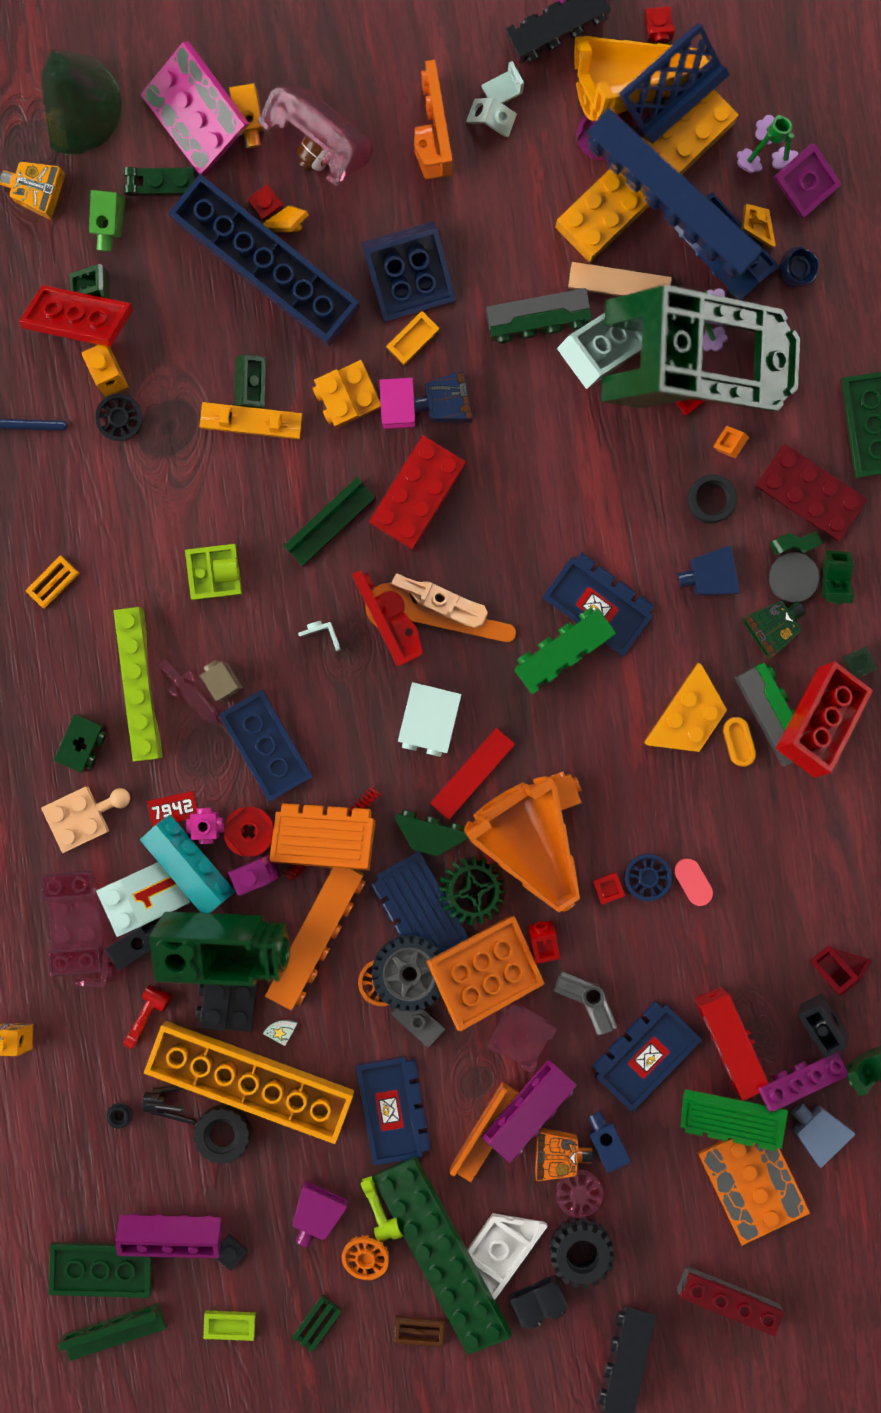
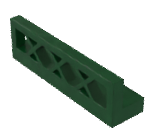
M357 476L284 545L285 549L303 567L372 503L376 497Z
M158 1302L65 1333L59 1341L58 1347L60 1351L66 1350L69 1360L72 1361L165 1330L167 1325Z

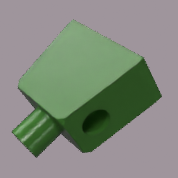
M91 190L89 232L97 235L96 250L112 252L113 237L121 238L126 198L118 193ZM108 220L109 224L104 228V223Z

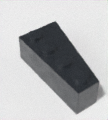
M566 0L562 4L558 1L544 9L542 15L532 14L525 18L519 24V28L516 29L514 24L507 27L506 36L519 62L526 61L529 64L540 57L539 53L548 48L550 52L563 44L561 40L571 36L574 39L585 32L584 27L591 23L597 26L608 19L607 14L610 13L611 9L606 0Z
M624 1305L622 1311L618 1310L615 1320L617 1329L615 1336H612L610 1341V1355L604 1367L603 1380L596 1406L603 1412H635L656 1320L655 1314Z

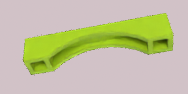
M134 607L114 610L132 759L134 762L163 758L160 732L150 686L144 609Z

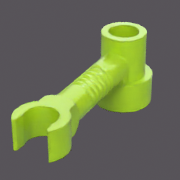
M372 1176L362 1179V1189L370 1202L378 1223V1227L374 1228L376 1239H380L381 1242L391 1238L396 1240L404 1237L398 1227L397 1218L386 1219Z

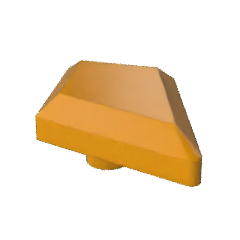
M745 204L741 230L769 248H774L776 244L769 209Z
M290 205L268 219L263 225L272 232H298L302 228L301 223L309 214L306 210Z

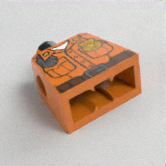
M541 1127L536 1136V1181L577 1176V1163H592V1148L578 1147V1138L575 1134Z

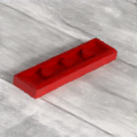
M495 728L430 804L449 820L512 749L515 743L499 729Z

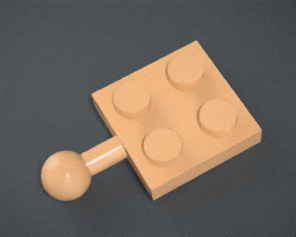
M86 786L41 809L62 853H65L109 832L101 813L112 807H126L130 802V794L127 790L118 788L111 793L110 798L96 803L89 786Z

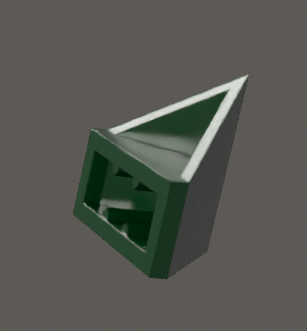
M97 264L69 274L70 291L110 299L109 273L103 265Z

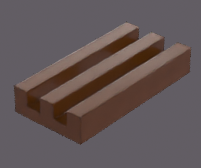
M395 1315L393 1343L444 1347L445 1319ZM400 1324L440 1327V1329L400 1326ZM399 1332L437 1335L439 1339L399 1336Z

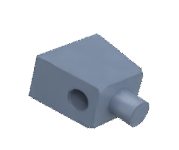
M800 1103L791 1112L799 1121L793 1128L794 1132L820 1168L856 1135L847 1125L819 1105L809 1111L803 1103Z

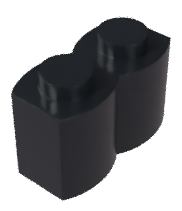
M556 1275L547 1277L510 1294V1303L521 1328H536L542 1324V1320L545 1318L557 1319L563 1316L565 1310L568 1309V1302Z

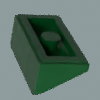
M246 354L236 357L234 406L265 407L266 357Z

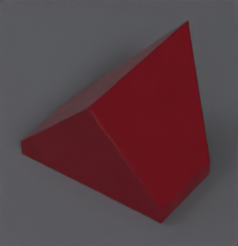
M829 945L812 958L810 962L829 987L839 996H842L861 981L872 960L831 948Z

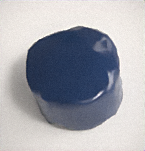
M802 246L792 247L786 251L779 265L780 277L788 286L804 287L815 281L819 269V260L811 250Z

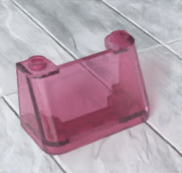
M282 84L273 89L258 119V123L267 130L274 124H278V126L283 128L290 121L326 151L322 162L328 163L330 167V174L327 179L336 187L365 166L373 153V145L367 136L311 90L303 86Z

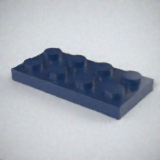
M263 689L219 714L220 719L268 802L313 777Z

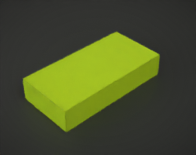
M206 1310L204 1313L203 1339L254 1341L256 1312Z

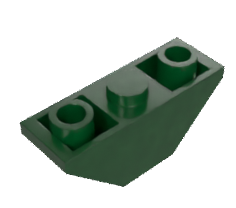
M402 809V813L396 812L395 820L412 850L438 856L468 839L464 831L465 826L451 822L449 827L440 824L441 819L427 816L426 820L416 818L417 813Z

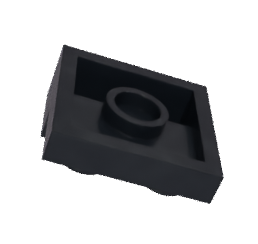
M258 981L255 986L200 984L199 996H203V1004L198 1006L196 1011V1021H200L199 1028L251 1032Z

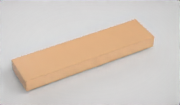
M572 262L568 289L578 290L586 288L587 292L620 297L661 285L670 286L672 277Z

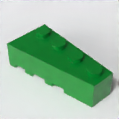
M592 607L588 608L579 615L580 621L574 625L571 622L567 623L558 630L560 635L552 640L550 636L537 645L540 648L532 655L528 651L517 659L519 664L515 666L514 670L531 694L538 691V687L543 683L546 684L556 678L564 668L571 667L584 654L590 653L616 634L599 608L595 610Z

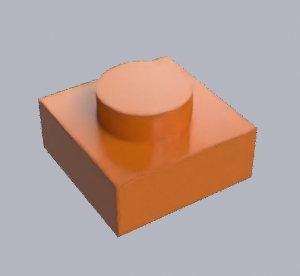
M726 426L713 447L718 452L736 459L749 437L742 431Z

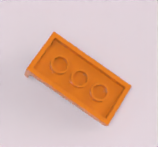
M435 59L425 61V70L421 71L423 94L428 95L425 96L428 120L433 119V124L415 127L414 138L415 155L423 177L427 180L452 176L453 165Z

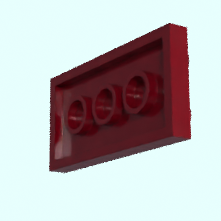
M785 443L780 447L755 485L756 488L837 542L842 539L868 500Z

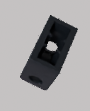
M157 923L145 930L140 926L105 948L118 971L151 951L149 936ZM141 938L143 945L139 948H134L132 941Z

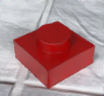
M268 184L247 199L263 222L283 207L282 202Z

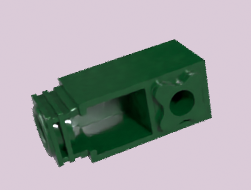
M164 912L149 936L155 982L255 986L257 980L262 981V979H266V981H271V979H275V981H280L289 963L290 940L286 929V922L281 924L273 922L269 924V922H263L262 915Z

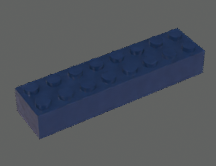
M609 108L587 131V143L589 144L588 149L597 158L602 156L608 162L607 167L615 175L618 176L621 173L627 179L626 184L635 193L638 191L642 192L646 197L645 202L654 210L659 208L665 214L663 218L672 227L679 226L684 231L683 237L692 245L697 243L703 249L701 253L710 262L716 260L722 266L721 272L730 280L734 277L739 281L759 259L763 249Z
M199 174L168 214L176 225L326 346L329 347L359 311V301L201 174Z

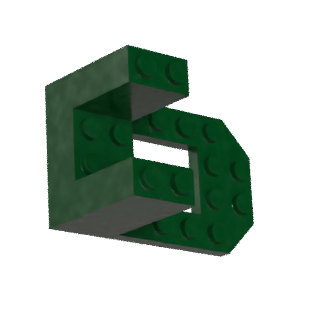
M661 285L606 300L605 326L642 332L641 368L602 376L601 402L645 408L697 399L769 412L778 411L784 405L783 401L788 396L793 395L798 389L800 337L795 330H791L786 322L788 317L783 309ZM704 322L755 332L753 381L701 372Z

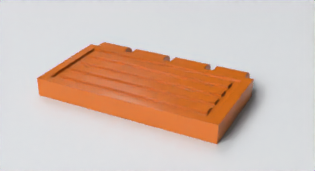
M283 803L281 812H276L269 861L278 864L370 871L376 820L371 818V809L353 808L352 815L349 817L350 810L346 807L329 806L327 815H325V806L304 805L303 813H301L300 804Z

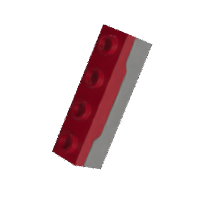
M689 1266L685 1267L677 1286L681 1299L772 1336L776 1335L784 1316V1311L779 1303Z

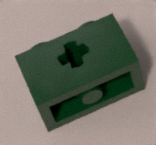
M74 714L53 761L80 773L86 772L87 769L91 770L97 758L94 755L97 746L101 747L107 733L104 732L106 726L80 714ZM85 739L84 743L87 745V748L80 750V745L77 742L78 740Z

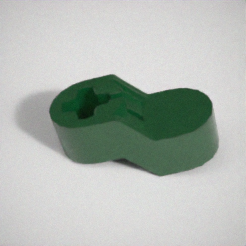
M816 530L803 538L787 533L769 544L776 556L790 548L803 554L823 544Z

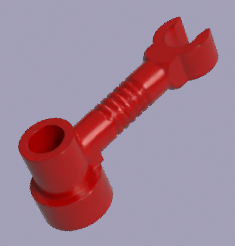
M151 985L147 986L142 995V999L146 1000V1003L133 1028L127 1035L123 1043L124 1046L130 1049L135 1048L153 1009L164 1012L173 994L165 990L160 991Z

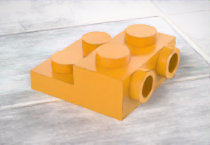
M362 360L340 370L336 369L314 380L316 384L313 387L314 394L318 401H324L327 408L323 410L324 416L328 424L333 423L337 428L381 408V401Z

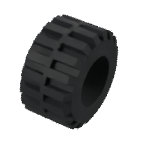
M580 1216L578 1221L575 1220V1217L569 1218L570 1223L562 1222L560 1224L561 1228H556L553 1232L554 1238L550 1239L549 1250L552 1266L555 1268L557 1276L562 1277L563 1282L567 1285L569 1282H572V1287L578 1288L579 1284H583V1289L589 1288V1283H593L596 1286L599 1284L598 1280L600 1278L605 1280L608 1277L607 1271L611 1272L613 1268L612 1262L615 1261L611 1238L608 1232L605 1231L604 1226L601 1223L598 1225L596 1220L592 1218L590 1221H587L586 1217ZM578 1241H588L596 1246L597 1250L594 1257L586 1263H575L567 1257L568 1249Z

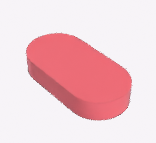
M684 858L679 860L675 865L674 874L687 898L697 906L708 904L713 897V890L701 868L692 859Z

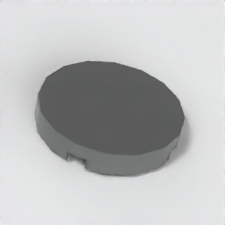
M798 552L787 553L777 558L771 565L768 579L769 587L773 594L782 601L790 603L802 602L811 597L816 591L819 583V570L815 562L807 555Z

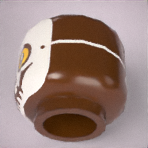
M320 132L316 134L309 133L296 150L300 158L298 163L309 172L312 169L316 171L323 170L334 155L332 148L334 144Z

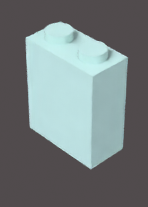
M412 682L398 742L403 743L402 748L417 751V747L427 748V754L441 757L442 752L447 753L461 694Z

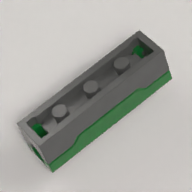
M760 663L737 675L734 679L781 766H788L793 761L776 750V747L795 710L790 711L786 703L789 700L786 692L782 687H777L774 681L777 677L770 665L766 666L765 663Z

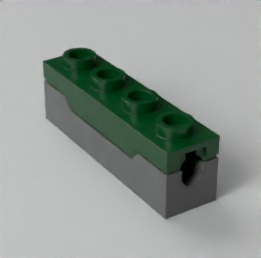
M586 288L486 307L491 342L497 341L498 344L511 342L513 337L522 336V339L534 338L537 336V333L547 331L548 335L562 332V328L572 327V330H578L592 319Z

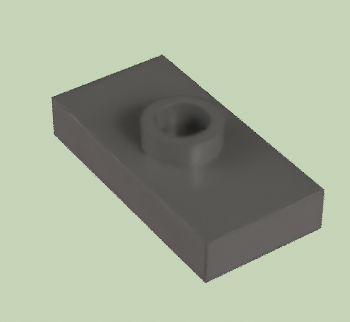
M395 1008L391 1012L393 1017L428 1048L445 1030V1027L425 1009L416 1010L415 1012H404Z

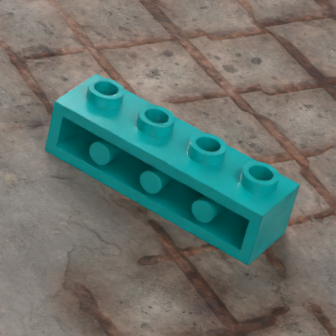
M168 815L140 839L143 845L201 913L212 912L235 892L171 815Z

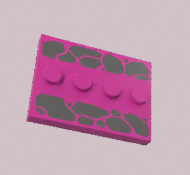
M183 42L140 94L201 175L206 174L249 125V122L189 42Z

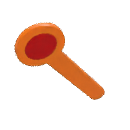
M391 583L378 585L372 590L374 597L380 596L386 610L382 611L385 619L404 611L413 622L502 642H510L516 636L515 628L507 623L485 619L484 624L477 628L458 623L422 605L413 603L409 593L392 586ZM365 605L369 620L377 627L367 605Z

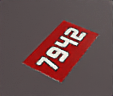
M193 791L147 801L152 828L168 815H171L176 822H182L190 819V814L197 813Z

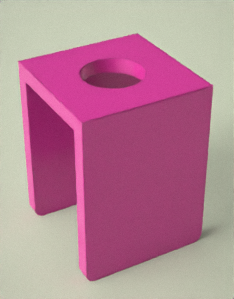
M413 378L380 379L383 428L415 427Z

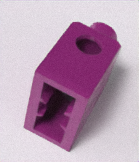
M270 854L227 872L237 896L269 884L281 877L276 864L269 861Z
M305 1180L292 1224L293 1227L300 1230L296 1242L303 1247L309 1248L314 1237L325 1240L346 1210L348 1200Z

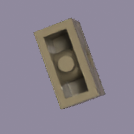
M215 660L203 668L205 672L200 675L217 702H223L244 689L226 662H217Z

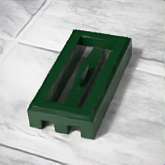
M321 1295L293 1333L292 1339L298 1340L300 1345L306 1346L312 1353L338 1318L342 1309ZM324 1303L326 1305L325 1309L303 1337L301 1333ZM332 1309L334 1312L314 1340L310 1342L309 1339Z

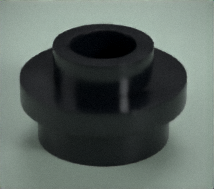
M115 1103L107 1111V1121L114 1128H124L131 1122L132 1111L124 1103ZM117 1111L123 1112V1119H118L116 1117Z

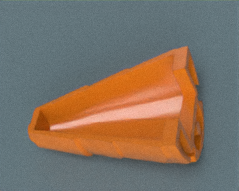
M537 777L533 779L534 784L520 783L489 801L473 815L476 819L473 823L471 821L467 822L464 831L471 843L494 859L501 868L521 881L523 887L560 913L561 911L570 910L574 907L575 902L580 899L574 858L570 855L566 824L563 822L557 786L554 784L552 777Z

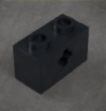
M823 993L800 1004L798 1016L825 1058L848 1047L849 1034Z

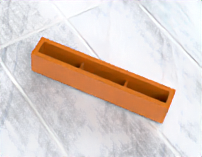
M333 868L290 948L287 969L282 974L280 981L273 980L265 997L291 1011L294 1005L300 1007L306 995L302 991L307 982L312 984L318 973V970L314 969L318 960L323 962L330 948L326 947L330 937L335 940L342 927L338 924L342 915L348 916L354 905L350 902L353 894L359 895L365 884V881L362 880L364 873L356 869Z

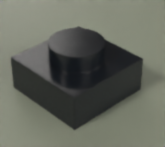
M228 1233L221 1242L220 1255L216 1259L232 1271L247 1253L248 1248Z

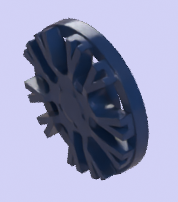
M642 854L630 861L625 871L627 889L634 897L643 901L660 899L668 892L672 883V872L669 865L664 859L654 854ZM647 858H651L650 867H646ZM639 860H642L644 864L642 869H638L634 865ZM656 860L663 864L657 870L653 868ZM630 870L639 871L638 876L631 874ZM667 871V874L658 876L657 872ZM629 878H637V884L631 886ZM659 879L667 880L665 888L658 884ZM641 884L643 887L637 894L635 890ZM655 885L657 886V888H658V889L660 890V892H661V893H659L658 895L656 894V892H655L654 889L652 888V887H654ZM646 888L651 889V897L643 896Z

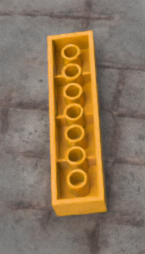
M712 90L653 144L643 137L642 139L682 175L735 124L739 114L715 90ZM610 169L557 219L555 226L589 263L649 207L645 202L646 197L642 192L638 191L635 193L626 184L627 179L621 173L617 176Z
M165 1021L161 1025L144 1071L146 1075L336 1144L354 1094L353 1089L169 1021Z

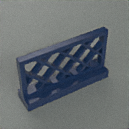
M697 23L619 92V95L636 124L635 129L638 135L653 144L730 74L727 68L721 65L703 26ZM698 35L700 40L697 50L689 49L691 41ZM676 54H681L678 66L670 67L672 57ZM688 54L695 55L692 68H684ZM702 56H709L710 61L699 69ZM657 71H661L658 85L650 84L652 75ZM668 72H676L673 85H665ZM683 73H690L689 79L680 86ZM636 89H641L638 102H632L629 96ZM648 89L656 90L653 103L645 102ZM663 90H670V96L663 103H660ZM651 108L650 114L642 120L643 109Z

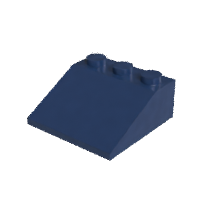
M434 221L361 242L384 322L456 301L440 236Z

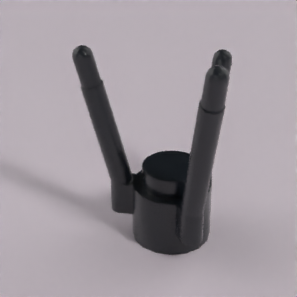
M176 1085L163 1088L153 1087L152 1092H145L142 1105L143 1112L192 1125L196 1124L194 1119L165 1111L184 1112V1107L167 1105L166 1096H162V1093L185 1090L184 1088Z

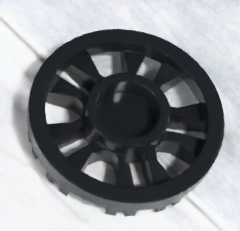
M112 394L104 398L98 405L95 421L99 431L108 439L126 441L138 434L143 423V414L139 404L132 397L125 394ZM120 398L123 399L122 407H119ZM114 399L116 406L110 409L106 403ZM129 402H132L135 407L127 411L126 406ZM102 408L110 411L109 415L101 413ZM138 412V416L130 417L129 415ZM100 418H108V424L101 426ZM130 421H137L135 428L130 427ZM111 425H113L114 427L112 428V430L109 433H106L108 428ZM127 426L131 433L126 434L123 428ZM117 429H121V437L114 436Z

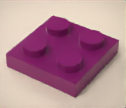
M816 144L807 146L773 176V179L801 218L806 217L842 185Z

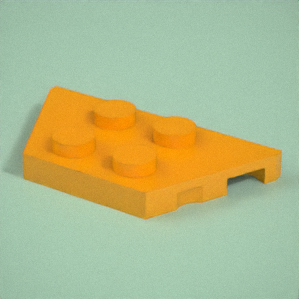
M700 663L695 665L644 741V744L700 752L727 711Z

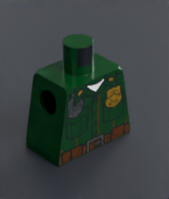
M779 601L741 618V621L768 659L774 657L801 631L796 620L804 616L806 611L799 601L788 608L782 601Z

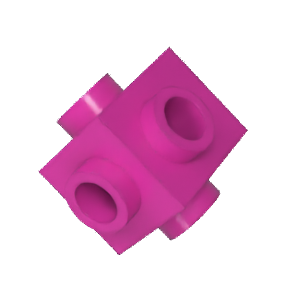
M197 808V813L190 814V819L186 820L187 834H191V840H198V844H212L213 839L219 838L220 833L224 831L223 818H219V812H212V808ZM201 822H205L208 825L206 831L200 830Z

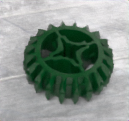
M471 857L469 864L466 858H461V867L457 862H452L454 872L449 868L444 870L449 878H440L442 883H446V887H438V891L445 892L446 896L440 897L439 901H448L443 910L449 911L453 909L449 917L454 919L459 914V923L463 924L467 917L468 925H473L476 917L478 924H483V915L488 920L493 919L490 910L494 913L500 912L495 904H504L505 902L503 899L498 898L499 894H506V890H499V886L504 885L505 880L497 881L496 878L501 875V872L495 871L492 873L495 866L493 863H490L485 868L486 859L481 858L477 865L476 857ZM471 869L481 872L489 882L478 883L475 877L472 876ZM463 873V886L461 889L453 892L456 879ZM471 883L472 887L482 888L474 892L473 898L472 895L462 894L471 889ZM491 890L487 904L481 908L482 895ZM466 898L470 906L473 907L474 912L463 910L455 900Z

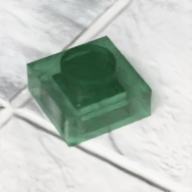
M867 646L842 657L848 672L856 678L877 670Z

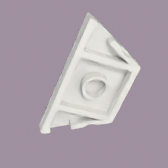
M492 1213L467 1248L494 1300L548 1227L544 1221Z

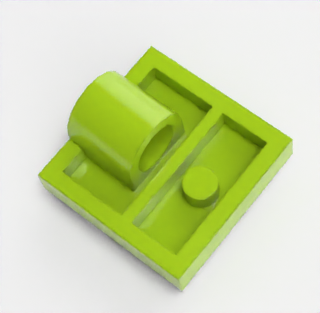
M236 544L185 550L191 600L242 594Z

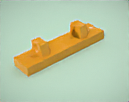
M202 402L199 427L201 429L300 440L303 414ZM230 412H232L231 424L229 422Z

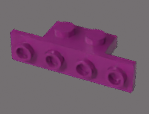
M836 1052L808 1066L805 1061L791 1067L793 1072L787 1074L785 1070L772 1076L774 1081L759 1088V1091L769 1112H773L847 1077L848 1071L839 1053Z

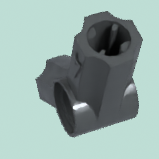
M561 971L556 981L554 992L585 1004L597 1035L606 1034L617 1028L605 993L600 985ZM590 990L599 991V998L596 1001L586 999V995Z

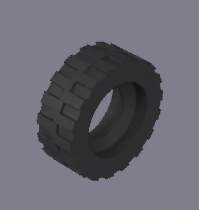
M217 1105V1107H211L202 1114L194 1129L195 1136L193 1139L194 1143H196L197 1151L202 1154L201 1156L204 1159H208L211 1163H231L233 1160L240 1158L249 1144L251 1136L250 1123L247 1121L246 1115L240 1112V1109L233 1108L230 1105ZM226 1122L233 1127L235 1138L228 1146L221 1147L212 1142L210 1130L216 1123Z

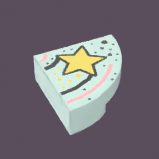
M293 1020L274 1022L265 1029L263 1034L285 1046L298 1022Z

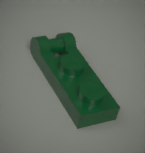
M193 167L123 168V177L126 178L124 195L182 196L195 181V170ZM136 179H143V186H137Z

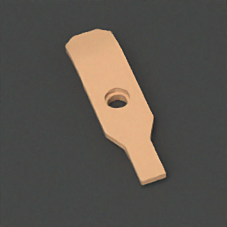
M396 573L391 583L392 586L410 593L419 605L472 628L482 626L488 615L484 605L465 599L429 581L417 582ZM442 595L444 601L437 602L435 596Z

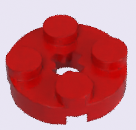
M254 806L241 807L232 812L225 822V842L238 855L247 857L260 855L272 843L274 823L271 817L260 808ZM245 825L249 827L253 825L255 827V836L253 838L251 836L244 837L245 829L243 827Z

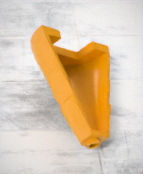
M591 36L575 37L574 70L578 69L577 76L579 78V82H576V88L586 117L591 121H597L607 108L616 115L627 111L628 109L619 92L672 45L650 44L629 40L622 41ZM676 54L672 57L670 67L678 66L681 54ZM688 54L684 68H692L695 55ZM705 55L702 56L699 69L709 62ZM657 71L652 75L650 84L658 85L661 71ZM668 72L665 85H673L676 72ZM683 73L680 86L689 79L690 73ZM636 89L629 96L632 102H638L641 89ZM648 89L645 102H653L656 90ZM663 90L662 97L668 98L671 91Z

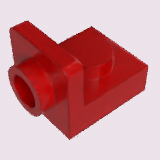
M671 6L646 8L644 13L647 42L664 44L673 40L675 26L672 24Z
M540 921L529 925L528 930L536 964L561 959L553 922Z

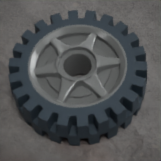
M402 935L391 939L379 950L373 962L372 980L377 994L390 1007L404 1012H415L416 1010H423L429 1005L431 1006L440 997L441 993L426 961L439 955L441 951L434 943L421 936ZM406 967L416 969L417 975L413 979H406L403 976L402 972Z

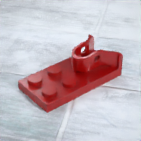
M361 570L351 574L397 667L420 656L422 648L418 630L404 611L385 619L382 611L386 610L380 596L374 597L371 588L375 586L369 574L363 575ZM407 628L412 629L413 634L411 636L405 634Z

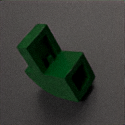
M825 550L821 574V596L826 598L827 602L834 604L853 603L854 592L851 585L854 562L851 552Z
M881 1046L868 1050L846 1065L849 1071L847 1073L849 1084L856 1090L859 1097L868 1094L875 1082L881 1080Z

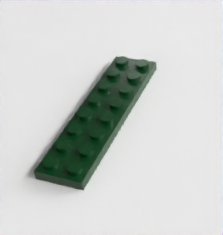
M417 1156L374 1174L372 1179L393 1218H397L401 1233L467 1355L510 1339L513 1333Z

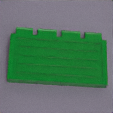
M685 1089L680 1128H685V1133L703 1136L704 1132L708 1133V1138L727 1142L728 1138H732L733 1143L751 1147L756 1143L759 1144L758 1148L776 1152V1148L782 1149L788 1110L779 1108L769 1112L765 1105Z

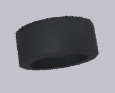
M715 474L702 476L692 484L687 496L688 508L694 518L703 523L710 524L721 522L733 512L737 501V494L732 483L725 477ZM709 484L721 487L727 497L723 510L715 514L702 511L697 502V495L700 489Z

